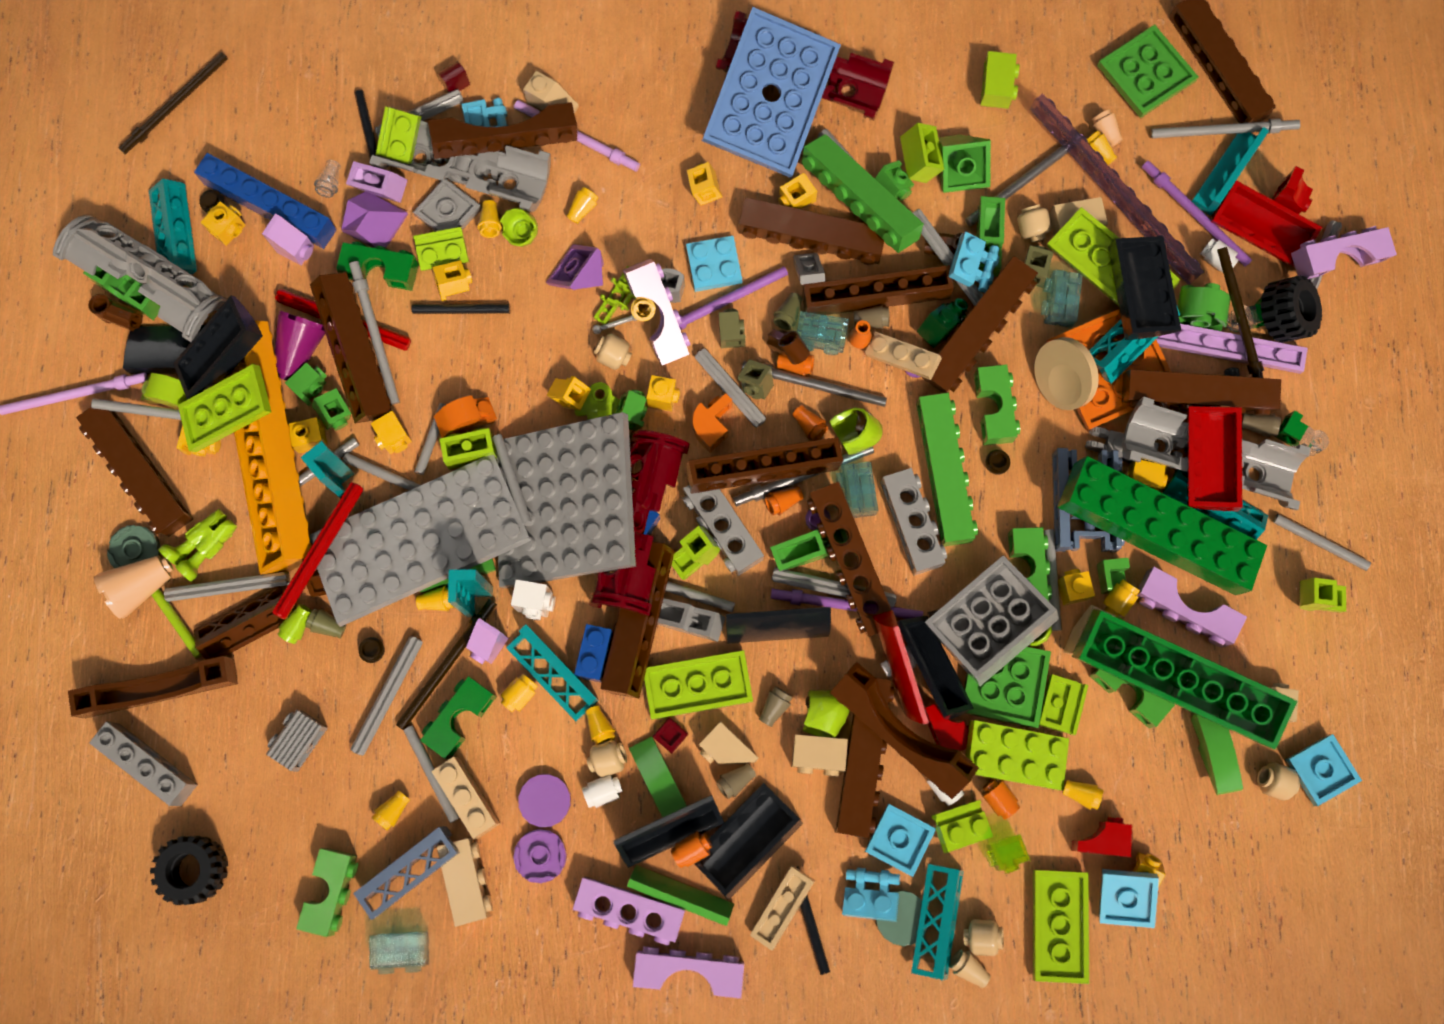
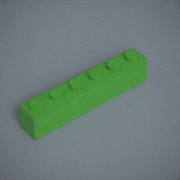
M824 134L804 146L801 163L805 169L816 176L822 185L831 190L837 199L845 203L888 246L899 253L920 239L924 223L829 136Z
M949 393L921 396L918 398L916 406L941 544L946 547L972 543L975 535H978L976 520H972L971 511H973L972 497L967 495L966 487L969 486V478L967 472H963L962 462H964L965 458L963 448H959L957 440L960 438L959 425L954 424L953 415L956 414L955 402L950 400Z

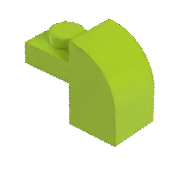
M151 373V376L144 382L141 389L142 396L140 400L149 404H163L179 410L178 405L188 400L180 380L162 374Z
M697 526L679 541L683 547L674 553L672 567L681 579L686 580L704 564L708 565L718 555L720 548L704 527Z
M1314 577L1299 582V608L1307 611L1346 612V586L1337 585V580Z

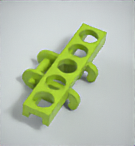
M624 272L618 281L615 278L611 279L615 287L607 298L603 294L600 296V299L604 302L595 314L594 319L603 325L609 322L618 307L622 311H628L627 305L630 300L637 298L631 293ZM614 293H620L621 299L614 300L612 296ZM607 304L612 306L611 310L606 309ZM602 312L607 313L604 320L599 318Z

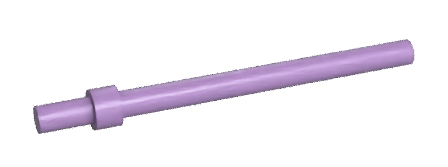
M517 100L514 105L516 110L530 117L541 112L520 100ZM577 131V141L610 158V161L618 166L622 164L635 172L638 171L640 163L625 156V152L617 148L612 149Z
M145 372L130 376L123 374L115 376L112 380L0 405V414H10L114 389L118 391L129 389L131 385L144 383L148 376Z

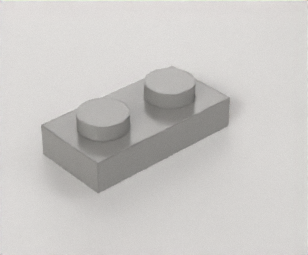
M818 253L793 255L794 266L801 285L825 282V272Z

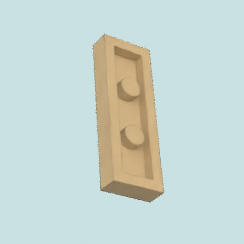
M878 332L874 333L865 351L867 357L929 380L932 379L942 360L939 354Z
M791 866L750 936L773 951L815 880L795 866Z

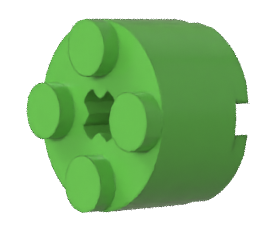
M1207 283L1205 287L1183 285L1179 293L1177 306L1180 312V324L1221 331L1223 326L1225 328L1227 326L1230 295L1220 290V285L1215 283Z

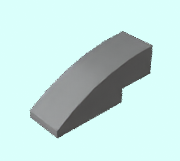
M663 598L657 625L718 642L725 617L717 612Z

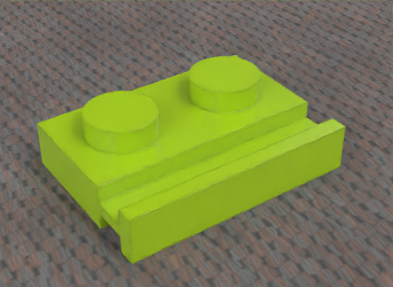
M385 106L376 155L412 164L422 116Z
M462 227L413 236L421 271L433 269L432 267L459 260L462 263L469 262Z
M1051 674L1042 704L1039 725L1075 736L1089 685Z
M976 800L931 816L937 826L935 829L943 853H948L993 837L985 811H982L980 805L981 800Z

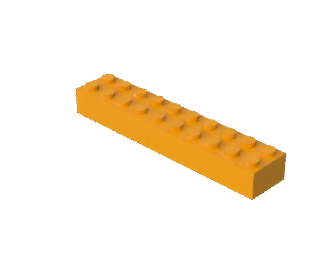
M254 320L263 336L227 378L251 364L259 365L272 412L234 432L259 572L260 574L289 573L301 565L312 544L310 543L308 521L305 518L303 508L304 499L299 487V474L294 461L295 453L289 435L290 427L285 414L286 406L281 393V380L278 377L276 367L277 359L272 346V333L269 330L268 321Z

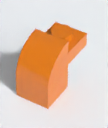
M726 393L721 398L716 396L708 404V409L700 402L693 414L694 434L709 453L728 437V430L718 421L733 405V400Z
M472 395L446 404L434 415L442 438L455 433L463 434L472 426L491 424L497 420L489 397L473 399Z

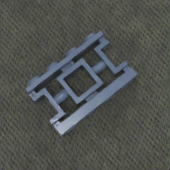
M1057 448L1052 454L1056 552H1065L1066 550L1077 551L1080 548L1079 539H1101V552L1110 551L1116 553L1124 546L1125 541L1105 531H1095V526L1085 521V531H1073L1070 540V519L1079 518L1057 508L1069 478L1068 465L1069 470H1072L1074 463L1077 462V450L1068 451V448ZM1102 450L1098 454L1099 462L1121 472L1122 458L1118 456V450H1112L1111 452Z

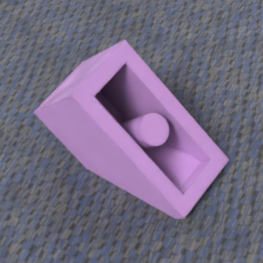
M353 161L346 184L376 196L401 203L408 180L391 171Z
M274 214L263 231V236L278 254L302 266L304 261L310 258L314 245L305 234L281 216Z
M479 618L466 648L472 651L470 657L482 665L485 660L492 664L509 638Z

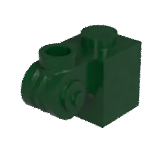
M957 298L951 303L942 304L928 315L916 332L935 348L949 337L959 323H963L968 313L967 302Z

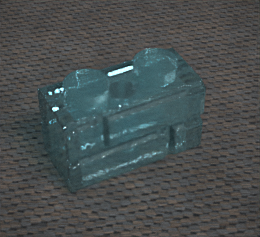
M1053 270L1050 277L1046 278L1043 292H1047V299L1043 300L1041 305V315H1045V324L1069 328L1075 325L1078 319L1083 277L1080 273Z
M800 311L797 333L810 351H813L815 348L824 350L823 352L828 355H837L838 352L843 353L849 319Z
M871 462L841 465L840 473H836V482L839 481L853 518L875 516L878 512Z
M418 931L371 935L369 938L370 970L378 969V974L395 973V968L405 967L406 973L420 972L421 966L429 964V932Z

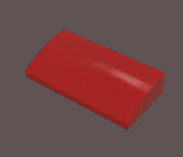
M1237 180L1221 202L1211 221L1294 268L1295 265L1291 253L1300 249V244L1316 240L1323 228Z
M1188 407L1189 507L1236 512L1242 509V407Z
M893 610L873 616L904 714L914 722L920 724L929 723Z

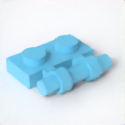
M501 98L494 99V106L488 108L485 99L462 104L465 123L483 127H491L490 118H496L497 126L492 127L509 126L506 122L507 109L503 106Z
M965 231L960 235L948 277L967 287H970L977 281L980 283L978 290L986 293L989 285H992L994 280L993 271L1000 259L998 255L1000 248L992 245L989 252L984 251L986 242ZM980 262L985 264L983 271L978 269Z
M859 867L857 870L847 869L846 880H855L856 888L845 887L842 915L897 922L899 894L889 892L890 884L900 885V874H891L889 870L872 872L867 871L866 868ZM866 882L880 883L879 891L865 889Z

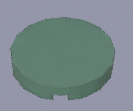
M129 525L119 529L111 537L109 550H107L110 564L117 568L157 555L160 556L158 551L160 543L157 536L148 528Z
M896 891L895 893L899 894L897 922L876 920L877 928L881 935L892 944L900 946L912 945L916 943L922 899L911 892ZM928 916L926 918V924L929 922Z

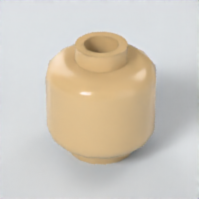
M1040 205L1022 209V214L1017 217L1022 238H1031V242L1046 239L1045 234L1052 229L1048 210L1041 208Z
M608 334L606 337L601 336L594 351V354L597 355V362L613 370L619 369L621 365L626 366L632 355L628 351L629 342L614 334Z
M612 739L593 745L590 749V757L587 758L590 771L596 772L599 777L623 771L625 763L628 761L623 745Z
M1276 762L1262 767L1257 775V782L1262 793L1282 801L1291 799L1300 789L1297 772L1290 767Z
M974 919L971 921L969 929H964V945L970 946V951L973 955L996 956L999 949H1003L1004 946L1003 927H998L995 920Z

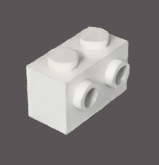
M516 580L511 606L518 613L526 615L525 617L528 619L541 620V616L548 617L549 611L553 612L556 597L553 596L550 588L546 584Z

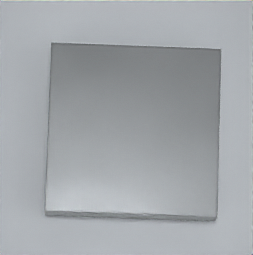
M445 178L413 213L436 232L462 227L463 230L482 208L480 204Z

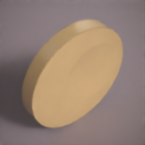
M1068 337L1054 339L1041 347L1036 356L1034 371L1037 385L1043 396L1052 405L1062 410H1074L1088 404L1096 394L1099 381L1097 365L1090 351L1079 341Z

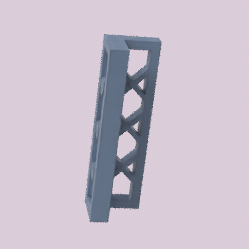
M447 826L438 827L353 893L371 920L383 913L459 853L449 839L452 833ZM443 842L449 853L442 859L432 857L433 849ZM421 859L426 860L424 873L421 875L411 874L412 866ZM431 861H436V863L433 866H431ZM399 876L405 877L402 890L399 892L390 891L392 881ZM410 878H416L411 883H409ZM377 893H383L382 905L374 911L368 900ZM389 894H390V895H394L393 897H391V898L388 900Z

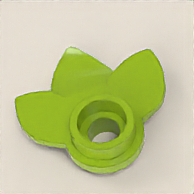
M597 382L589 387L591 391L581 410H575L576 416L587 415V419L590 420L616 414L620 400L612 395L611 388L607 384ZM597 390L604 392L605 396L602 399L596 398L595 392Z

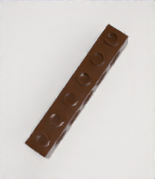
M834 437L688 460L686 473L690 493L694 494L837 471L843 462L839 439Z
M838 481L810 492L809 496L811 499L807 500L812 515L815 513L818 515L820 523L816 525L821 537H827L830 546L826 550L831 562L836 561L840 570L836 571L839 582L841 586L845 584L849 591V594L846 595L851 610L856 608L859 618L855 619L859 631L861 634L865 632L867 637L878 633L873 616L891 611V607ZM827 506H834L838 510L836 519L830 520L825 517L824 509ZM842 529L846 531L848 539L845 543L840 544L834 540V532L836 530ZM853 553L856 555L858 561L855 567L850 568L844 564L843 558L845 554ZM859 576L867 581V587L862 592L857 591L853 586L854 579ZM868 600L874 601L877 605V611L870 616L863 611V605Z

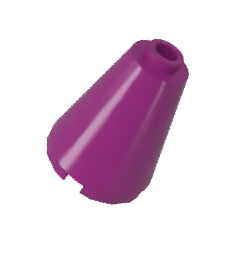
M281 310L279 311L274 354L277 359L276 367L280 379L287 381L309 361L325 335L323 325Z

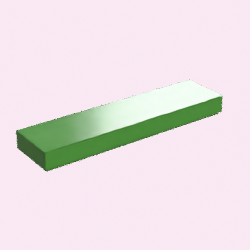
M638 865L635 866L627 885L631 889L724 926H727L734 907L732 902Z

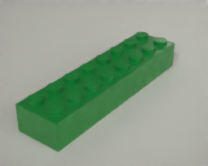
M1089 456L1074 463L1057 508L1235 596L1252 591L1268 546Z
M1093 609L1072 654V657L1274 750H1276L1298 702L1101 610Z

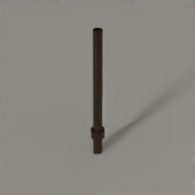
M220 52L140 128L136 127L131 131V136L118 147L119 150L126 155L138 143L142 144L148 138L147 134L225 63L228 58Z
M1224 247L1218 249L1217 252L1248 359L1249 375L1252 374V377L1264 378L1262 373L1264 367L1262 361H1259L1228 248Z
M489 599L477 615L474 614L469 621L471 623L396 723L402 730L406 729L466 648L477 620L480 618L486 622V619L497 606L496 603Z

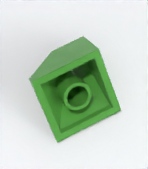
M961 134L938 137L944 170L939 173L943 193L990 187V139Z

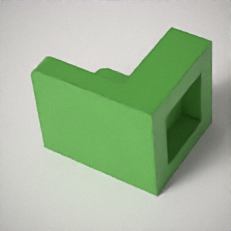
M1129 558L1102 560L1097 564L1101 594H1109L1116 583L1119 584L1122 579L1126 581L1125 570L1130 568Z

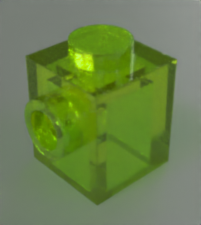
M1014 834L986 845L988 851L985 852V856L990 867H995L997 871L1004 870L1005 874L1019 870L1018 864L1030 860L1020 834Z

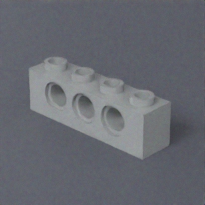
M912 468L884 476L880 483L913 576L942 567L946 563L947 553L943 544L939 545L937 540L938 528L935 521H931L928 512L930 507L927 498H922L919 489L922 486L918 474H914ZM909 493L913 501L910 503L903 502L900 494ZM909 517H918L921 521V525H911L909 522ZM920 539L926 540L929 543V549H920L917 541Z
M689 485L683 488L685 496L682 499L689 510H695L699 516L696 518L697 523L709 531L713 540L726 557L723 562L731 573L735 571L739 576L763 561V553L720 489L691 494ZM705 500H711L715 504L711 510H704L700 505ZM723 520L727 522L728 528L724 531H718L714 527L717 521ZM732 541H738L741 543L742 549L738 552H732L729 550L728 545Z
M105 722L89 742L169 806H182L198 785L119 723Z

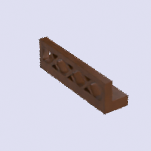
M288 585L274 587L194 629L195 648L205 660L227 656L278 629L284 622V619L275 616L272 611L281 596L275 600L274 598L284 593ZM297 604L294 605L290 614L297 608Z

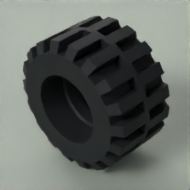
M1300 275L1270 282L1268 286H1265L1264 293L1261 296V315L1265 328H1267L1269 335L1273 336L1274 340L1283 343L1316 335L1321 326L1322 305L1317 289L1310 279Z
M182 836L166 842L168 846H162L158 850L161 855L154 856L152 862L156 863L154 868H150V874L155 876V879H151V884L158 886L155 892L157 895H164V901H173V905L196 904L207 901V898H212L217 894L215 890L221 889L224 885L221 879L227 878L228 872H224V867H228V861H223L222 859L226 855L224 850H218L220 845L217 842H210V838L201 836ZM189 854L193 855L200 865L199 877L192 886L186 885L181 880L179 874L180 864Z

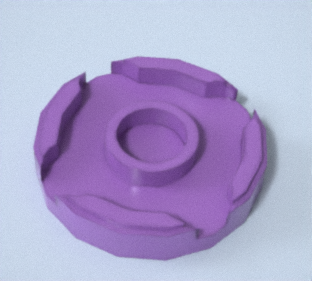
M549 774L537 775L529 779L522 787L518 797L522 816L530 824L538 827H552L560 823L567 815L571 806V794L567 785L558 777Z
M538 829L528 832L520 839L515 847L513 859L515 868L522 877L530 882L544 883L553 880L562 872L566 865L567 852L565 844L558 835L550 830Z

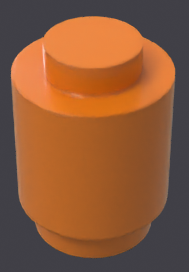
M993 779L982 788L985 791L982 794L984 800L996 815L1001 816L1004 820L1014 815L1020 809L1017 803L1018 799L1003 780L996 781Z
M696 831L675 843V847L671 849V854L680 868L684 866L690 867L710 855L709 849L712 847V844L705 833L701 835L699 831Z

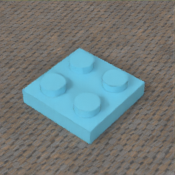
M734 236L686 244L695 292L742 284Z
M1333 734L1327 735L1285 759L1289 767L1297 772L1299 782L1313 806L1323 804L1362 781Z
M887 804L865 852L913 877L936 829L906 812Z
M1102 869L1099 923L1155 928L1159 884L1158 874Z

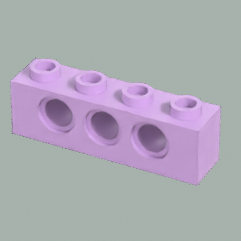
M588 877L582 878L573 906V910L578 911V917L593 921V917L604 920L603 925L615 929L622 925L629 928L628 933L644 937V933L655 936L654 941L664 945H669L670 941L676 942L685 913L684 909ZM600 896H605L610 900L611 905L608 911H601L597 908L596 902ZM630 904L636 909V916L633 919L623 917L622 907L624 905ZM653 912L658 913L662 919L661 925L656 928L649 926L647 923L648 914Z

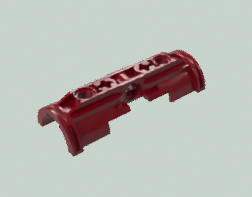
M736 10L728 47L724 57L718 59L716 69L728 72L747 22L746 13ZM850 53L849 60L836 57L828 78L830 85L825 87L821 98L864 112V118L868 117L874 121L884 98L894 62L884 59L883 63L854 53ZM837 83H840L839 86H838V93H837V92H835V87L837 86ZM846 86H851L854 88L855 93L848 97L842 93V89Z
M637 430L632 431L629 436L636 566L617 569L613 573H610V571L598 572L595 592H591L592 599L589 600V605L600 609L602 605L614 606L650 616L652 604L648 603L656 569L647 565L653 536L645 535L644 530L649 511L660 512L666 485L675 488L683 454H688L690 443L664 433ZM642 461V469L638 473H634L636 463Z

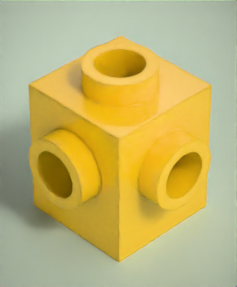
M221 201L208 211L207 216L200 222L210 234L225 246L233 238L238 237L246 226L240 219L242 214L234 206L230 205L227 207Z

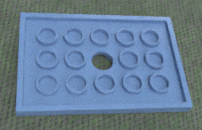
M752 7L702 141L791 178L841 44ZM768 85L776 86L780 98L775 102L767 101L762 94L764 87Z

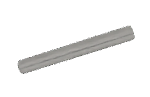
M920 209L915 210L913 214L924 223L921 234L945 266L950 265L951 268L954 258L953 253ZM956 281L972 304L976 306L983 294L978 290L975 283L967 287Z
M777 567L773 571L772 580L774 582L844 598L849 594L846 584L841 586L839 581L791 570L779 572ZM853 585L860 592L866 589V587ZM884 592L890 607H894L896 595ZM871 600L866 601V603L876 604Z
M278 572L165 588L164 599L169 602L284 586L290 583V575L288 572Z
M414 636L408 638L351 746L352 752L361 756L366 753L423 644L420 639Z

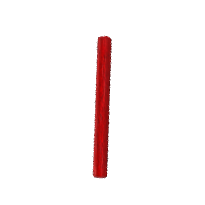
M284 289L277 291L275 300L278 303L320 318L315 301ZM362 320L364 327L368 331V337H370L367 323L365 320ZM378 326L383 343L404 351L409 349L411 345L409 337Z
M353 482L348 485L274 607L272 613L275 616L285 620L290 614L361 496L363 488Z

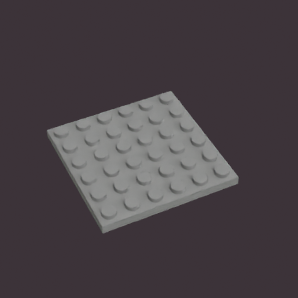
M621 412L503 439L532 523L525 526L531 539L530 542L498 556L499 587H514L516 580L540 583L636 566L628 414ZM497 454L496 460H497V462H498V464H499V467H500V469H501V471H502V474H503V476H504V478H505V481H506V483H507V480H506V477H505V474H504V471H503V468H502V465H501L499 456H498V454Z

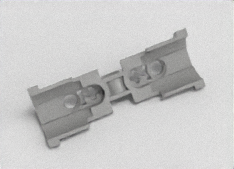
M421 121L412 164L374 155L371 156L369 163L383 169L393 166L442 181L446 178L452 182L466 185L465 188L519 203L520 209L534 212L540 205L547 187L551 155L544 151L534 154L506 145V153L498 151L478 153L477 156L463 155L434 159L428 122ZM423 153L427 155L423 163H416L414 161L417 154ZM446 161V165L441 167L438 166V164H443V162ZM488 174H491L492 179L484 181L483 177H487ZM512 179L517 183L513 189H505L503 187L505 181Z
M82 215L72 220L59 234L53 248V256L60 260L67 259L92 276L95 275L98 266L117 279L128 275L141 283L142 286H140L138 292L160 305L158 318L181 331L182 337L190 342L198 335L208 314L214 310L218 311L227 301L224 297L212 292L204 282L168 261L164 256L136 241L108 222H102L92 215Z
M1142 397L1132 411L1125 429L1122 444L1123 457L1137 463L1141 462L1142 458L1188 472V456L1182 457L1183 453L1178 451L1170 453L1172 449L1180 450L1185 448L1184 452L1188 454V423L1183 422L1187 415L1153 405V399ZM1156 439H1160L1165 443L1166 448L1164 452L1156 450L1154 446ZM1268 439L1262 441L1260 445L1242 440V489L1277 499L1282 507L1299 510L1300 501L1294 500L1290 492L1294 473L1297 472L1304 459L1310 455L1311 448L1304 445H1298L1294 448ZM1250 468H1255L1259 472V479L1257 481L1249 477Z

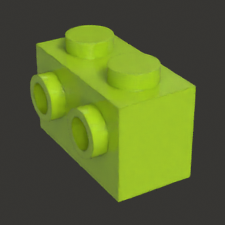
M988 51L984 62L980 106L1009 109L1011 101L1016 100L1018 85H1014V80L1018 78L1020 64H1016L1017 54Z
M916 123L900 136L906 173L910 180L927 183L944 170L936 126Z
M478 428L468 433H455L439 438L443 461L448 469L463 467L489 455H494L497 458L496 448L492 439L494 435L489 428Z

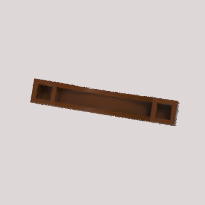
M572 102L548 105L532 118L504 127L475 126L452 117L428 120L434 159L498 152L505 150L506 145L521 149L524 147L577 141V122Z
M220 656L198 661L186 667L153 676L69 690L68 697L71 717L86 719L237 685L235 661L232 658Z
M857 661L831 690L830 694L839 703L848 708L860 721L864 722L878 737L887 742L900 756L904 757L949 798L953 799L971 782L979 767L959 750L931 743L908 729L886 704L877 679Z

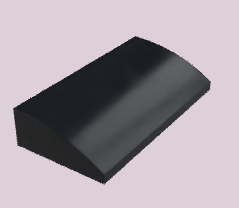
M1164 237L1115 239L1108 249L1125 340L1151 338L1181 331Z
M231 295L173 363L187 399L226 379L263 336L250 313L235 296Z
M205 325L201 326L199 332L204 328ZM140 326L139 329L137 328L129 333L123 369L130 374L143 372L146 374H177L173 363L191 342L183 338L182 332L173 326Z
M831 607L726 614L728 644L829 637Z
M928 616L899 620L897 622L899 629L943 718H957L974 709L940 640L925 624V621L929 619Z
M763 783L709 838L712 847L709 849L710 855L696 862L695 865L730 900L797 831L803 822Z
M710 795L613 840V843L629 868L674 847L675 843L696 831L702 834L723 824L724 821L713 796Z

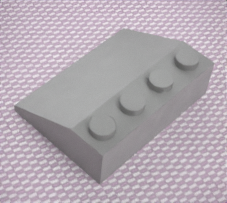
M1003 555L926 620L925 624L971 678L981 686L1058 621L1059 617L1057 609Z

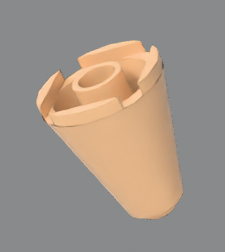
M157 555L98 573L93 578L100 594L103 592L107 599L104 601L116 617L123 619L129 616L172 577L171 571L174 569L169 560L166 558L162 559Z

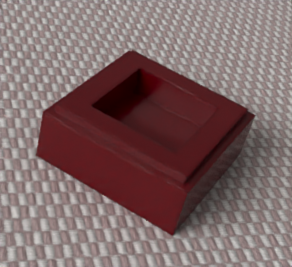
M669 717L652 737L672 754L689 734Z

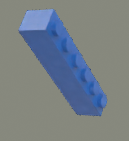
M208 153L194 171L205 186L220 192L222 195L270 221L274 214L281 216L305 234L313 244L322 249H325L337 230L331 220L323 214Z

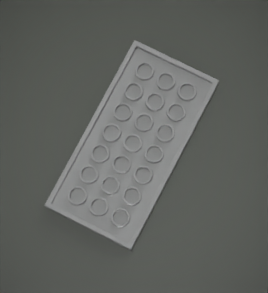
M489 455L348 517L317 569L336 623L341 627L448 579L449 570H468L528 543L531 539L525 525L521 521L496 457ZM321 530L309 535L312 545Z

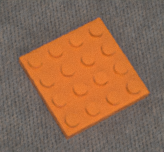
M1120 309L1050 338L1046 343L1057 338L1068 337L1079 341L1090 350L1121 319ZM1124 334L1116 335L1112 339V343L1121 341L1124 338ZM1157 340L1124 371L1126 372L1131 369L1171 372ZM1108 351L1099 352L1094 358L1101 361L1108 354ZM1098 369L1099 381L1095 396L1088 404L1077 408L1087 431L1134 410V408L1130 407V403H1122L1123 373L1111 384L1104 380Z

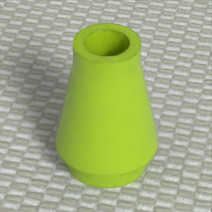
M298 604L297 608L279 626L278 636L289 643L296 644L303 637L305 625L312 610L305 605Z

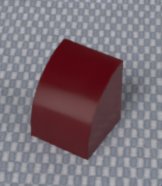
M458 61L437 73L439 81L448 93L455 89L461 91L470 86L467 73Z

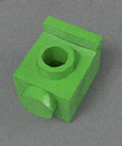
M898 160L884 165L875 179L895 198L903 201L912 193L911 189L914 184L906 172L900 168L902 163Z
M306 362L285 384L302 401L310 406L312 402L309 399L312 396H317L323 390L324 385L327 383L324 380L327 375L317 365L312 368Z
M337 388L314 398L312 408L316 410L327 430L334 428L337 431L348 425L347 420L350 419L351 412ZM334 411L336 416L330 417L328 412Z
M629 390L624 393L620 398L616 414L621 412L628 414L629 429L632 431H637L643 427L644 422L641 420H643L647 412V406H645L647 397L638 390Z

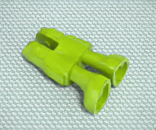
M218 509L203 521L196 523L195 526L190 528L185 533L187 540L177 547L164 544L158 551L174 564L175 568L186 579L192 582L198 575V568L205 558L212 559L223 548V544L232 537L237 525L230 519L226 520V514ZM195 548H197L198 551H197L192 557H190L188 560H185L186 557H187Z

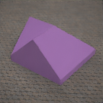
M363 192L348 200L341 230L372 248H375V246L387 248L408 216V213L374 194Z
M573 244L546 283L550 286L572 290L603 286L602 267L604 262L601 251L597 247Z

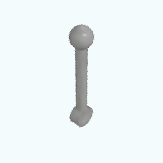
M631 315L601 326L594 325L592 331L595 334H600L602 330L632 320L637 321V319Z

